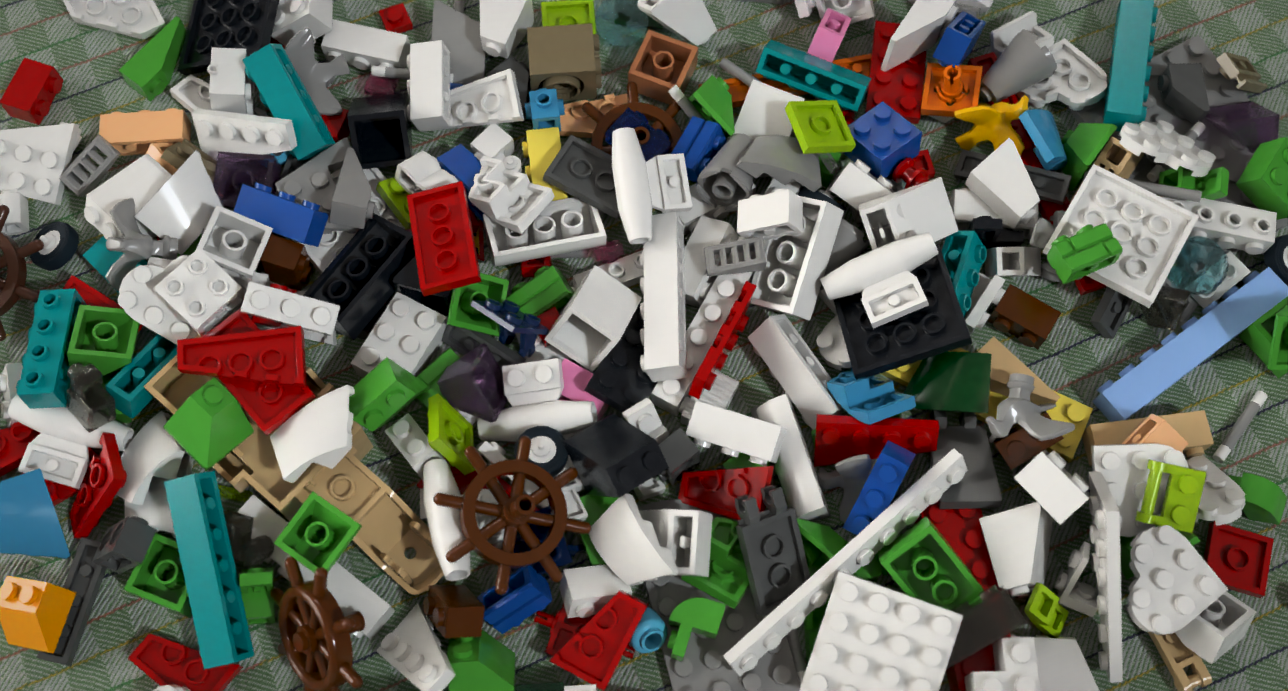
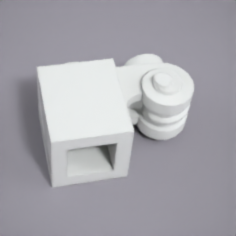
M490 124L470 143L472 153L478 160L483 156L502 160L506 169L523 173L521 160L517 156L512 155L515 152L513 138L497 124Z

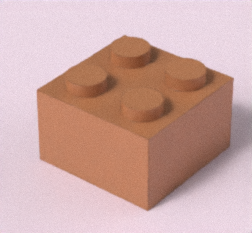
M648 30L628 71V83L635 82L639 94L671 105L674 99L668 93V90L677 85L683 93L685 92L697 66L699 47Z

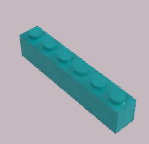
M1120 0L1118 5L1103 115V124L1116 125L1117 129L1115 131L1120 132L1126 122L1139 124L1145 121L1147 107L1142 106V104L1147 102L1149 86H1145V82H1149L1152 66L1147 65V62H1151L1154 46L1149 45V42L1153 43L1156 26H1151L1152 23L1156 22L1158 7H1154V0Z
M215 471L195 473L164 482L204 669L236 663L255 656Z

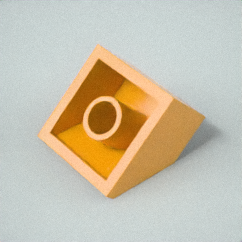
M7 575L0 588V622L8 644L54 654L76 592L48 582Z

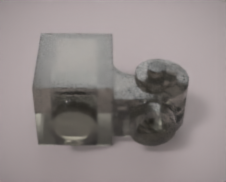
M73 364L67 371L71 386L70 389L66 390L67 406L79 423L90 433L116 419L115 399L101 385L103 383V375L94 365Z
M230 510L224 511L234 560L243 561V567L247 569L262 568L264 559L269 558L274 552L272 539L267 535L251 539L254 517Z

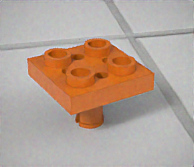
M927 62L921 115L954 117V112L957 110L978 106L983 66L955 65L954 68L952 65L944 67L939 63Z

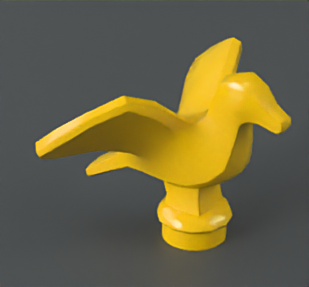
M1024 95L1016 104L997 102L992 105L978 103L976 107L955 111V118L974 124L969 131L955 137L956 142L962 149L969 151L978 142L989 140L993 143L994 150H996L1010 138L1021 157L1025 146L1020 136L1012 128L1011 121L1019 119L1018 116L1028 110L1029 98Z

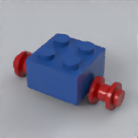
M883 101L856 120L855 113L852 110L842 111L856 143L852 152H842L853 162H856L857 159L864 162L871 168L869 173L877 179L880 175L886 178L893 173L892 179L896 183L904 181L906 183L905 189L928 181V171L924 168L915 169V161L913 160V158L919 155L922 131Z

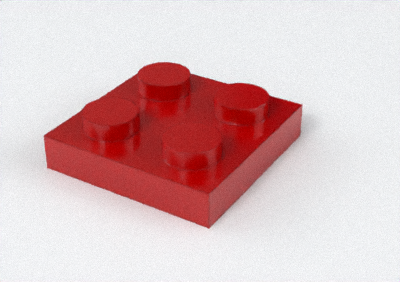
M1215 521L1209 524L1203 559L1228 589L1262 598L1266 592L1274 539L1226 524L1216 525Z

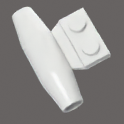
M625 127L612 132V173L618 211L629 243H646L652 240V208L662 213L690 211L693 208L684 153L656 155L646 162L634 128Z
M930 232L890 242L853 258L820 280L829 300L862 293L861 301L874 329L929 306L917 276L910 272L938 255L939 252Z
M559 358L502 366L504 395L512 407L479 417L477 429L482 441L517 442L522 433L536 426H548L557 430L561 435H566L591 426L598 421L596 405L593 401L559 400L564 389L562 361Z
M16 395L8 408L9 418L40 432L34 440L28 443L17 471L27 473L41 469L45 480L75 489H80L90 464L88 447L103 449V445L99 442L103 432L115 434L119 451H125L134 437V430L102 413L69 403L66 404V407L30 409Z
M433 459L426 462L423 466V499L432 546L445 579L448 581H458L467 578L471 573L470 552L454 563L446 560L447 552L465 540L460 525V510L438 506L434 503L433 498L437 493L462 497L463 494H460L448 462L444 459ZM481 489L477 500L499 504L489 489ZM475 513L479 530L497 518ZM505 528L487 541L494 547L501 549Z

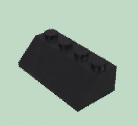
M374 213L373 218L368 219L365 228L360 229L303 296L339 305L340 309L334 329L355 340L396 291L392 283L394 277L415 257L412 233Z

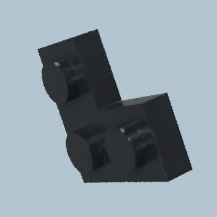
M991 216L973 218L967 231L976 232L986 249L994 247H1021L1024 242L1023 231L1003 228L1002 219H995Z

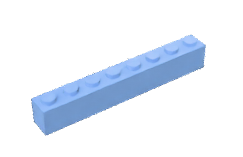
M1270 267L1260 274L1256 270L1242 280L1245 284L1239 289L1236 285L1233 286L1222 296L1225 299L1223 302L1218 304L1214 301L1201 311L1204 314L1203 317L1199 320L1195 316L1181 326L1184 330L1179 335L1172 332L1160 342L1163 347L1157 351L1152 347L1139 358L1142 361L1139 365L1135 367L1132 363L1118 373L1121 377L1114 383L1110 379L1097 389L1099 395L1092 402L1110 422L1129 419L1288 296V286Z

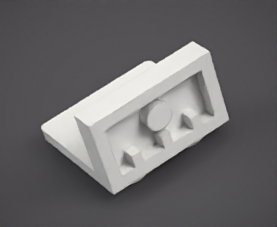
M200 248L195 250L154 288L191 325L200 337L204 336L233 313L242 304L245 295L243 288Z

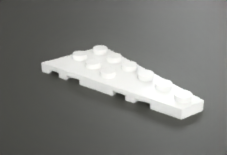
M69 123L0 130V191L14 190L20 192L24 197L60 205L65 184L59 178L71 163L79 124Z
M1094 471L1088 472L1090 487L1089 508L1093 524L1090 525V538L1095 553H1091L1090 559L1092 571L1096 572L1097 608L1100 615L1098 637L1100 643H1102L1103 650L1098 652L1100 670L1106 671L1110 683L1123 682L1120 510L1102 472Z

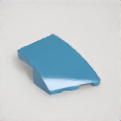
M1033 109L1026 110L1018 116L1036 145L1032 150L1043 168L1049 171L1064 168L1067 164V157L1053 114L1047 110Z
M852 367L851 371L841 372L837 377L827 382L828 390L841 407L855 419L868 425L916 407L915 396L895 392L892 380L876 378L874 376L862 377L856 380Z
M41 469L0 481V554H23L36 557H59L61 559L71 558Z

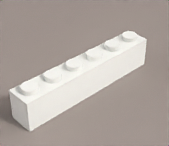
M674 211L652 215V240L642 243L643 252L640 253V264L644 270V277L640 278V289L644 295V302L640 303V314L644 320V328L640 329V339L644 346V354L640 356V365L642 371L647 373L652 382L687 378L684 226L677 212Z
M253 494L228 522L236 529L232 535L245 545L251 541L258 547L254 553L268 564L273 559L280 565L277 572L290 581L285 567V560L290 555L274 544L288 525V522ZM298 562L304 582L314 581V572ZM335 562L328 572L326 588L336 599L344 616L354 611L361 612L365 620V629L353 634L359 639L365 635L372 640L395 610L344 567Z

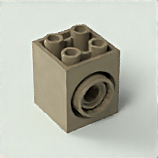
M592 23L527 27L531 90L556 88L557 99H563V101L597 99V88H602L601 60L599 56V35L593 34Z

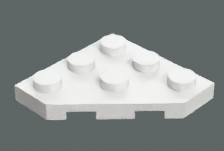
M63 0L74 22L144 40L156 35L166 26L154 0Z

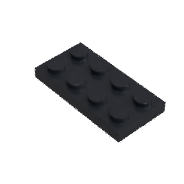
M640 303L620 341L602 360L584 390L621 413L643 399L649 398L658 383L652 382L647 373L642 371L640 365V356L644 354V346L640 339V329L644 328V320L640 314Z

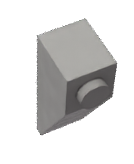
M347 148L332 198L330 223L364 229L367 218H373L375 202L370 201L372 189L354 148Z

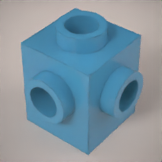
M541 88L536 91H529L530 102L525 103L526 119H532L533 130L559 127V131H561L560 116L565 115L563 99H557L556 88Z

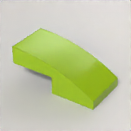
M1036 582L1024 611L1030 621L1042 633L1050 638H1058L1069 611L1058 603L1060 598L1042 583Z

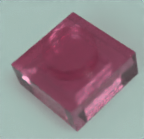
M370 73L364 86L365 94L371 96L394 94L400 79L371 76Z
M619 240L606 242L605 246L592 248L594 258L597 261L601 260L602 263L617 261L618 256L624 255L623 246Z

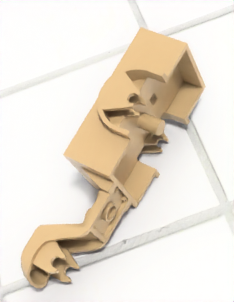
M176 355L143 387L164 408L174 415L190 395L213 377L181 373L177 369ZM306 366V385L315 394L316 398L314 400L335 390L331 383L325 385L310 367ZM215 377L228 390L218 377ZM239 403L254 433L212 467L238 492L242 493L250 485L290 522L313 491L362 525L352 541L409 594L418 595L428 591L429 585H435L444 574L432 546L429 527L387 484L361 462V459L374 446L358 423L353 420L351 427V450L333 469L313 462L294 483L283 480L270 436L277 429L266 436ZM409 548L416 550V555L412 559L405 557V551Z

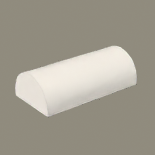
M576 197L551 201L522 234L500 225L486 214H483L487 245L494 267L606 245V232L598 209Z
M787 394L763 403L756 410L759 420L787 428L777 463H774L787 505L795 508L797 518L813 522L830 517L831 515L795 409Z

